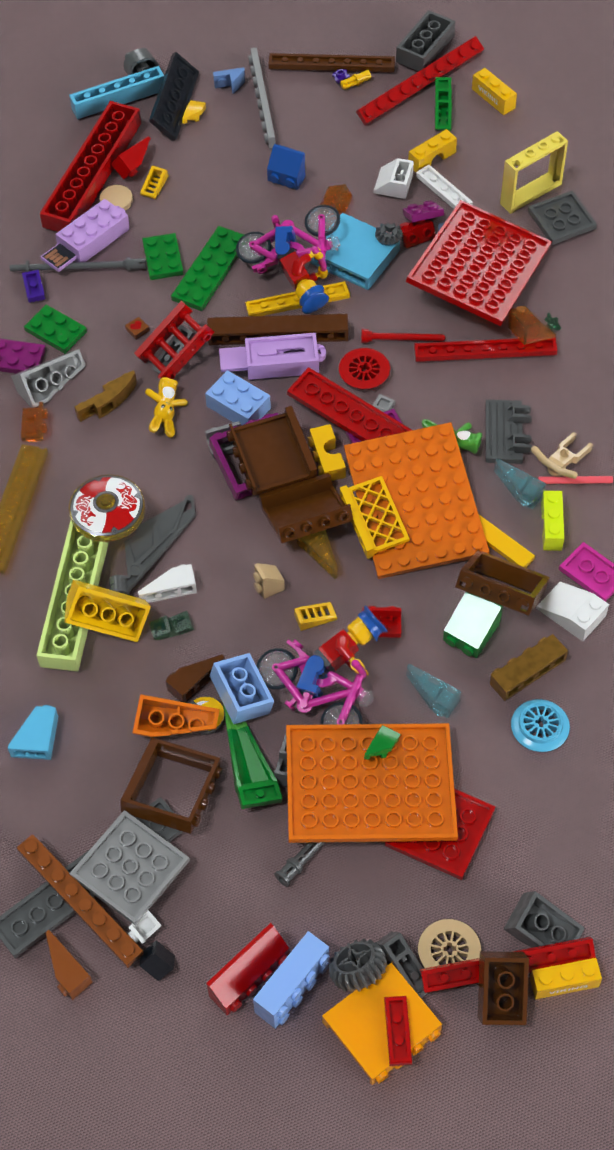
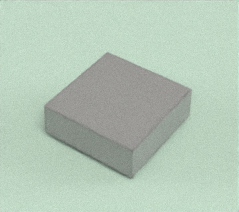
M379 394L372 406L385 412L393 409L396 400Z

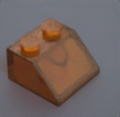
M518 306L510 310L508 328L524 345L556 337L551 328L526 306Z

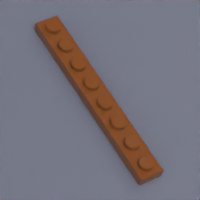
M33 834L17 847L18 852L127 968L144 954L143 950L81 884L69 874L64 866Z

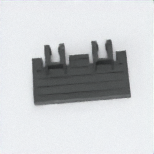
M486 400V463H523V453L531 452L532 448L530 444H527L532 441V436L525 435L522 432V423L526 424L532 421V417L529 415L531 413L529 405H522L520 400Z

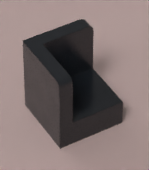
M157 940L143 951L144 954L140 959V967L157 981L174 969L175 955Z

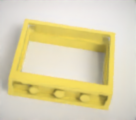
M558 131L505 160L500 204L510 214L562 185L568 140ZM550 154L548 172L516 190L518 172Z

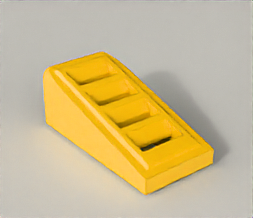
M151 166L140 195L156 199L169 176L168 171Z
M331 602L294 609V616L300 631L337 620ZM328 609L330 615L326 616L324 610ZM319 611H320V612H321V614H322V616H321V617H319V615H318V613H317V612H319Z

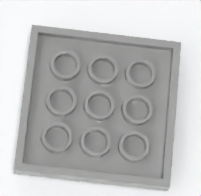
M124 810L69 874L82 886L136 926L146 911L152 907L188 864L190 858Z

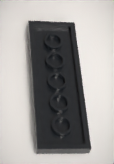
M177 52L171 56L149 119L153 126L172 141L178 137L182 118L199 71Z

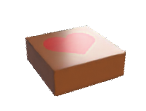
M140 317L125 325V329L135 339L150 331L149 326Z

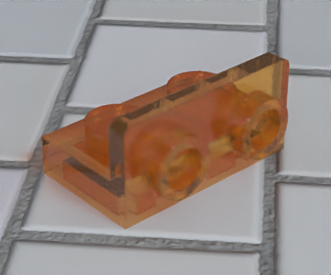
M346 184L329 186L320 205L332 206L340 215L342 213L345 214L352 199V194ZM318 209L320 214L334 213L330 209Z
M39 402V408H23L22 442L44 441V434L47 433L45 419H48V409L44 408L43 402Z

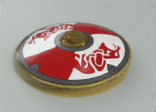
M107 474L93 477L82 483L74 491L70 499L69 514L71 522L75 529L88 539L100 542L122 539L134 532L141 524L145 515L144 496L140 488L133 481L123 476Z

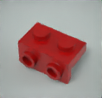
M429 219L400 224L405 248L429 241L436 236L434 224Z
M368 606L375 617L388 630L381 633L379 637L401 638V608L395 606Z

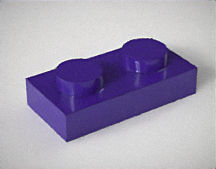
M39 270L22 273L28 302L45 300Z

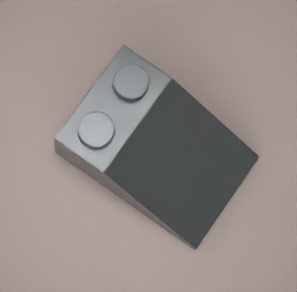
M536 891L522 894L504 927L505 931L532 948L579 939L585 929Z

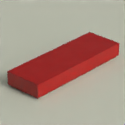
M407 996L384 997L389 1066L412 1065Z

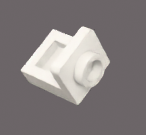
M147 910L136 926L133 923L128 926L131 930L128 934L136 943L140 940L143 944L162 925Z

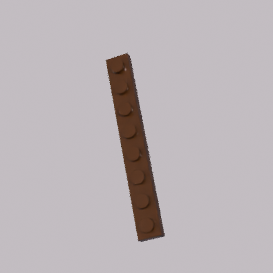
M269 54V69L323 71L346 69L347 71L394 72L395 56Z

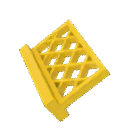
M382 476L351 487H347V485L340 487L341 499L345 505H351L353 516L351 523L367 559L372 558L375 553L410 541ZM381 484L382 489L380 493L370 490L372 485ZM361 490L365 494L362 499L354 497L353 492ZM368 494L377 497L374 504L365 501ZM380 498L388 501L389 504L386 509L377 505ZM362 505L372 508L369 515L360 511ZM375 509L384 512L381 520L372 517ZM387 514L395 517L394 524L384 521ZM369 520L379 524L376 531L367 527ZM382 525L391 528L388 536L379 533ZM396 530L402 532L403 538L395 539L391 535ZM376 536L386 539L383 545L377 547L374 540Z

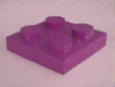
M430 200L423 202L422 205H408L407 208H403V215L411 222H417L444 216V209Z

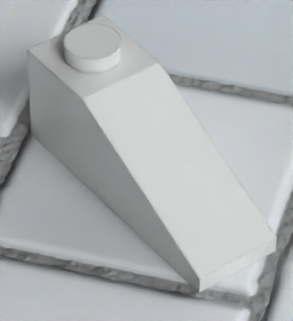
M182 564L171 568L138 591L139 598L146 600L147 603L197 593L192 565Z

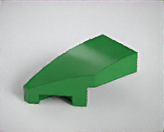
M382 725L368 747L364 759L368 760L371 756L386 758L388 752H391L398 742L401 734Z

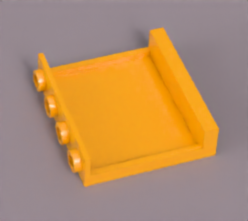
M392 963L385 967L386 972L381 974L382 979H377L375 984L368 986V989L366 987L362 988L360 992L356 989L322 1015V1023L337 1036L370 1078L371 1085L376 1082L378 1084L383 1082L389 1076V1071L393 1068L397 1070L403 1066H389L384 997L407 996L411 1053L413 1056L417 1055L424 1048L423 1045L427 1041L433 1042L441 1035L442 1023Z

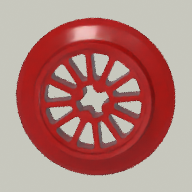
M370 348L354 349L345 354L339 363V374L344 382L359 389H370L379 386L388 378L390 373L388 359L381 352Z

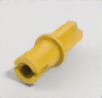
M365 70L359 74H353L352 77L340 82L341 88L348 89L355 85L359 86L360 83L371 80V73L369 70Z

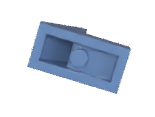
M244 67L213 72L214 87L231 86L232 94H234L245 83Z

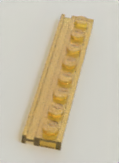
M21 445L0 502V573L4 575L48 455L47 448L40 449L36 446Z

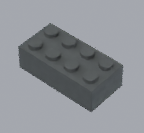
M428 10L396 47V62L416 71H420L430 65L455 36L456 21Z

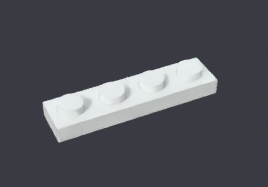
M430 165L416 172V177L453 209L460 200L473 205V202Z

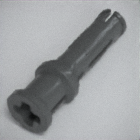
M325 842L307 843L294 858L291 857L286 860V865L280 871L274 873L276 879L282 885L288 887L290 881L296 874L302 872L306 862ZM313 845H315V846L306 854V852H307Z

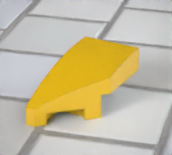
M190 100L184 112L182 123L186 124L188 120L199 121V115H202L206 109V103Z

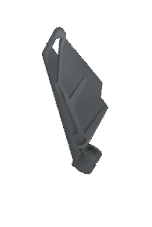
M187 495L184 501L138 525L135 535L124 541L128 576L114 575L110 577V590L130 595L131 590L195 518L194 498L192 495ZM187 502L191 503L192 508L184 512Z

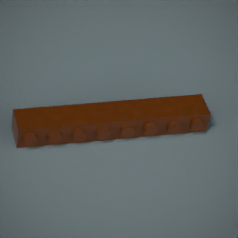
M348 314L207 318V325L215 331L208 341V345L245 344V338L316 333L317 342L348 341Z

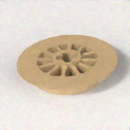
M443 919L432 923L424 930L419 940L418 954L425 968L439 966L444 959H446V964H448L449 960L455 963L454 959L458 962L465 961L460 956L467 957L466 960L480 958L481 944L477 934L467 924L458 920ZM446 934H451L450 941L447 939ZM454 935L459 937L455 942H453ZM443 936L444 942L441 941L438 937ZM462 940L465 942V944L458 946ZM435 941V942L438 943L440 946H438V945H433L432 943ZM447 946H451V949L455 950L452 952V955H448V952L444 951L447 949ZM431 949L436 950L438 952L431 953ZM468 949V952H464V951H460V950ZM441 956L438 961L434 960L435 957Z

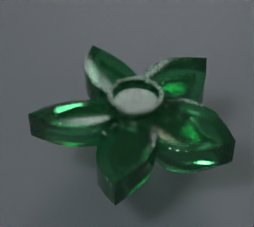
M548 312L547 317L544 319L548 322L546 326L551 330H560L561 326L558 323V318H552L550 312Z

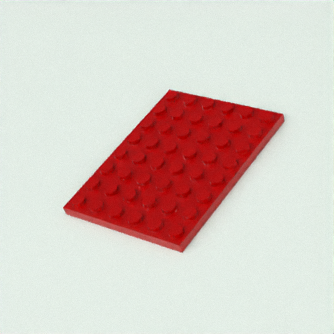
M460 200L407 276L406 283L501 326L547 253L552 241Z

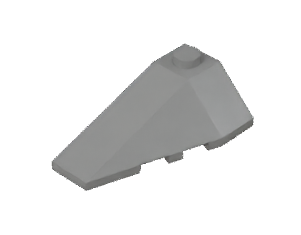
M77 349L14 374L11 378L18 394L31 408L48 402L57 391H60L86 365L80 350Z

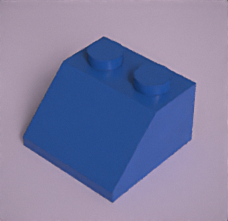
M274 144L267 167L268 181L298 190L306 177L305 153Z

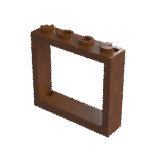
M478 550L460 570L455 587L529 616L544 595L550 577ZM473 571L480 572V573H482V574H485V575H487V576L493 577V578H495V579H498V580H500V581L506 582V583H508V584H511V585H513V586L519 587V588H521V589L527 590V591L532 592V593L529 594V593L523 592V591L518 590V589H516V588L510 587V586L505 585V584H503V583L497 582V581L492 580V579H490V578H487V577H484V576L479 575V574H477V573H474ZM522 605L529 606L528 610L522 609Z
M152 737L120 800L121 812L125 810L134 817L191 834L194 827H198L200 823L201 811H205L207 808V798L215 790L216 778L219 779L223 771V768L220 767L221 758ZM157 756L209 772L189 818L136 802Z

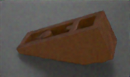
M221 654L172 672L166 679L167 691L180 702L186 703L211 680L210 673L213 663L225 660V657Z

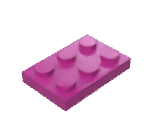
M585 542L559 566L561 572L605 602L614 594V563Z

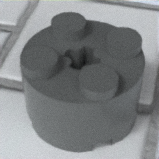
M147 48L135 49L125 55L124 70L127 75L159 66Z

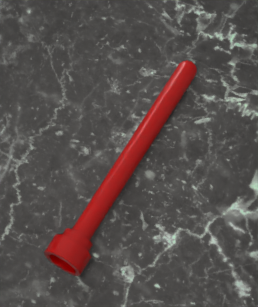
M369 329L361 330V343H368L372 340L444 341L446 339L443 334L372 333Z

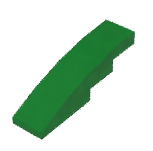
M452 77L435 78V130L447 129L451 131Z

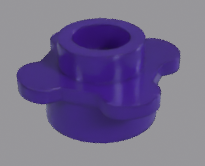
M339 69L332 74V77H335L336 83L340 84L342 80L348 79L350 75L347 74L346 69Z

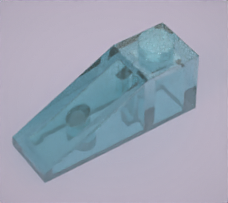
M497 458L494 472L516 501L525 507L534 509L541 499L543 491H545L546 483Z
M408 664L406 676L429 708L438 716L449 718L460 701L461 691Z

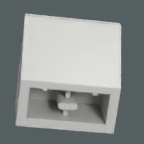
M397 158L381 167L373 193L406 199L413 177L414 161Z

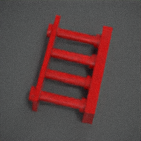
M180 301L134 352L143 362L147 363L150 360L161 371L157 376L159 379L162 377L174 379L176 374L215 333L206 324L201 327L190 316L193 310L183 301ZM184 321L197 332L191 340L178 329ZM172 334L185 345L179 353L166 342ZM160 347L173 358L167 367L154 355Z

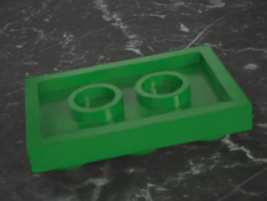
M176 233L142 238L150 280L184 275Z
M47 304L24 326L26 332L64 354L87 332V328Z

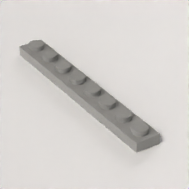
M256 47L250 48L251 55H248L249 65H252L250 70L251 76H254L252 77L253 86L257 87L255 88V96L259 98L257 99L258 109H261L259 110L260 120H263L261 122L262 131L266 132L264 133V142L268 143L270 150L275 144V135Z

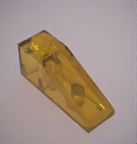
M326 530L297 539V544L334 579L338 578V567Z

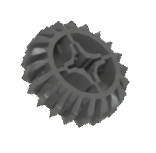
M363 938L360 942L355 940L354 943H347V946L340 947V951L334 952L335 957L330 958L331 963L328 965L330 978L338 989L341 988L344 992L349 990L352 993L356 989L359 992L362 988L366 987L368 989V986L375 984L377 979H382L381 974L386 972L387 960L383 949H381L377 942H373L371 939L366 941Z

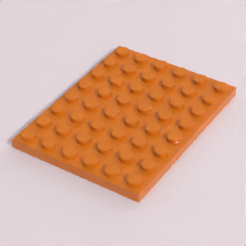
M452 422L344 445L353 486L382 476L410 538L409 542L374 554L372 559L378 579L469 560L478 550L489 554V548ZM381 484L372 485L370 490L380 493L382 489ZM361 490L355 491L356 497L362 499L365 492ZM368 494L365 501L374 504L377 497ZM380 498L377 505L386 509L389 503L387 500ZM362 505L360 511L369 515L372 508ZM375 509L372 517L381 520L384 512ZM387 514L384 521L394 524L396 519L394 516ZM369 520L367 527L376 531L379 524ZM382 525L379 533L388 536L391 528ZM394 530L391 537L400 539L403 538V534ZM376 536L374 540L376 547L383 545L386 539Z
M449 723L286 725L289 843L457 841L458 831ZM382 725L401 734L398 742L391 752H388L386 758L371 756L368 760L364 759L368 747Z

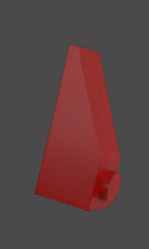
M149 136L118 155L111 163L123 179L128 176L132 178L138 173L137 169L142 164L151 139Z

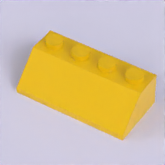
M73 579L67 595L64 622L138 642L151 606L144 599Z

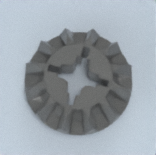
M388 222L386 224L381 223L380 227H376L375 237L382 244L392 245L401 240L402 230L400 226H396L395 222L393 224Z

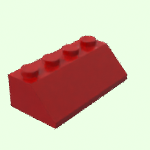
M271 923L206 983L209 997L226 1015L231 1011L233 1013L236 1012L247 996H253L258 990L257 986L263 981L267 982L274 974L273 971L290 954V948Z

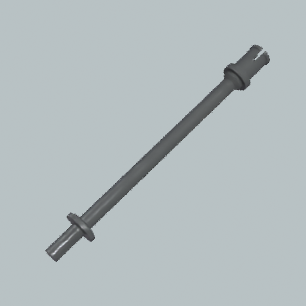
M127 257L124 261L74 262L62 270L125 268L127 271H131V269H146V264H139L146 263V258L130 259V257ZM26 260L25 264L9 266L10 272L55 270L47 263L30 264L29 260Z

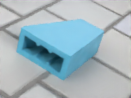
M43 705L42 707L36 706L8 745L11 757L51 760L59 717L56 707Z

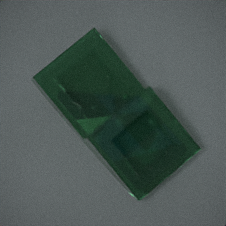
M188 611L170 618L165 615L149 622L154 640L171 638L194 630Z

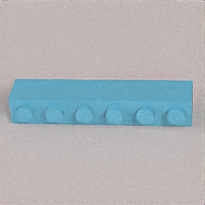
M156 66L70 94L72 111L76 118L80 119L104 111L110 101L126 104L159 93L164 74L160 67Z

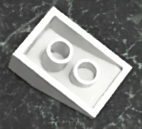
M559 582L536 606V609L583 642L606 617L609 604L594 593Z

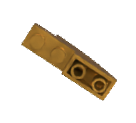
M132 370L113 381L107 382L102 386V393L96 394L94 397L74 406L78 420L82 422L95 414L100 419L121 405L137 384L135 371Z

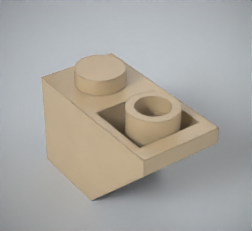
M254 564L255 573H253V577L256 581L254 587L258 594L261 593L263 598L266 599L285 590L284 579L275 565Z

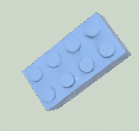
M308 931L253 998L255 1013L275 1029L279 1024L283 1025L288 1019V1012L292 1007L296 1008L301 1003L304 992L306 990L310 991L317 981L315 978L319 973L323 974L328 969L330 964L329 946Z

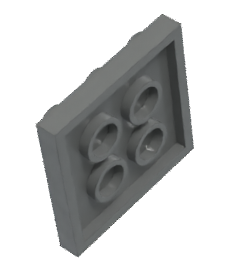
M573 190L528 206V212L546 238L552 241L551 245L597 228V223Z

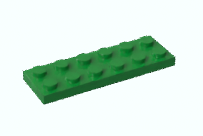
M218 226L172 293L171 300L177 303L183 301L188 307L203 311L238 258L236 245L244 234ZM249 237L245 238L242 241L239 249L240 251L242 246H245L248 243Z

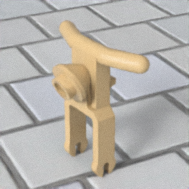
M573 432L559 444L557 451L549 459L537 446H532L531 452L543 465L548 467L547 470L551 476H565L575 479L578 476L577 472L566 469V466L570 463L579 462L592 450L593 444L588 443L580 452L573 454L566 448L576 439L575 436L577 434Z

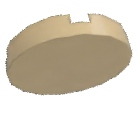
M112 185L101 192L100 201L106 199L114 206H119L126 211L133 202V195L131 190L125 186Z

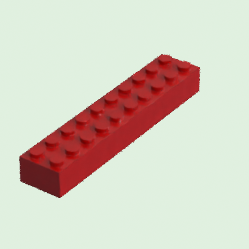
M113 101L109 102L41 210L40 218L43 228L59 232L90 209L114 169L111 163L126 150L142 123L139 108Z

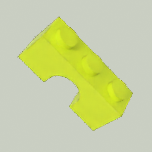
M543 491L541 501L542 519H544L542 533L543 550L562 551L564 543L562 491Z

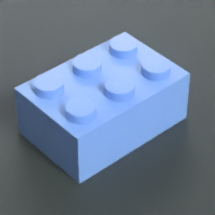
M228 370L205 393L206 406L233 423L240 421L241 425L246 424L250 420L262 418L271 409L269 394Z
M250 653L213 663L210 678L233 725L270 714L274 700Z

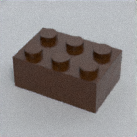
M480 951L477 1018L482 1025H527L529 958L524 952Z

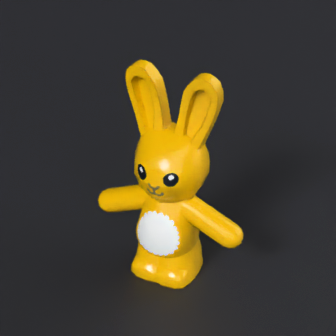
M162 377L158 383V394L149 388L145 390V394L157 402L154 408V418L149 425V431L152 433L157 432L161 422H163L165 434L170 438L175 435L172 420L175 414L174 407L186 406L188 404L186 399H175L178 386L176 380Z

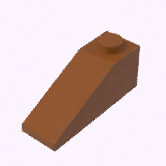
M48 930L46 937L55 977L59 984L57 989L64 997L68 995L73 1000L93 982L84 968L52 932Z

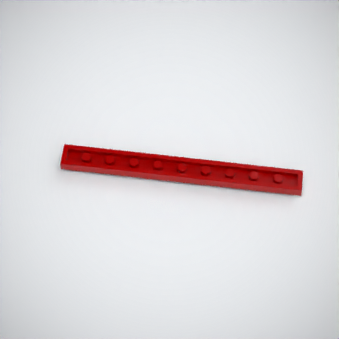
M474 36L356 111L357 115L364 125L370 123L433 83L436 77L444 76L484 50V47L478 38Z

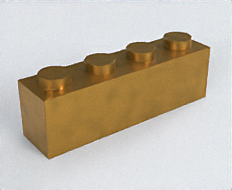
M554 634L549 637H543L538 641L537 645L532 648L528 647L523 651L522 655L517 658H511L504 667L495 669L491 673L490 685L506 701L564 662L567 658L568 650Z

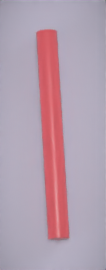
M565 476L538 477V484L613 483V476H577L575 479Z

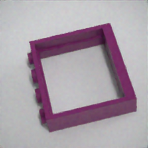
M278 413L266 414L258 420L276 416ZM250 420V421H248L246 424L252 423V422H255V421H258V420ZM227 431L223 433L218 432L210 437L209 446L235 501L252 495L251 490H247L245 482L238 485L219 446L229 442L226 434Z

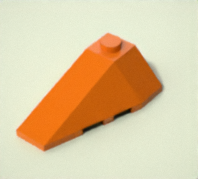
M140 694L132 734L160 737L215 730L220 709Z

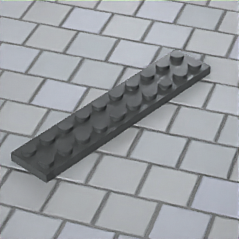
M161 797L149 805L174 813ZM135 817L168 842L183 832ZM88 851L65 867V869L70 873ZM45 882L0 916V940L12 956L17 958L45 937L48 930L53 931L74 915L75 911ZM82 886L94 899L97 897L84 886Z

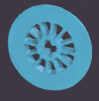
M535 699L521 704L515 710L511 719V729L516 740L527 749L537 752H548L560 747L566 741L570 731L569 719L566 713L557 704L548 700ZM538 721H542L543 727H539Z

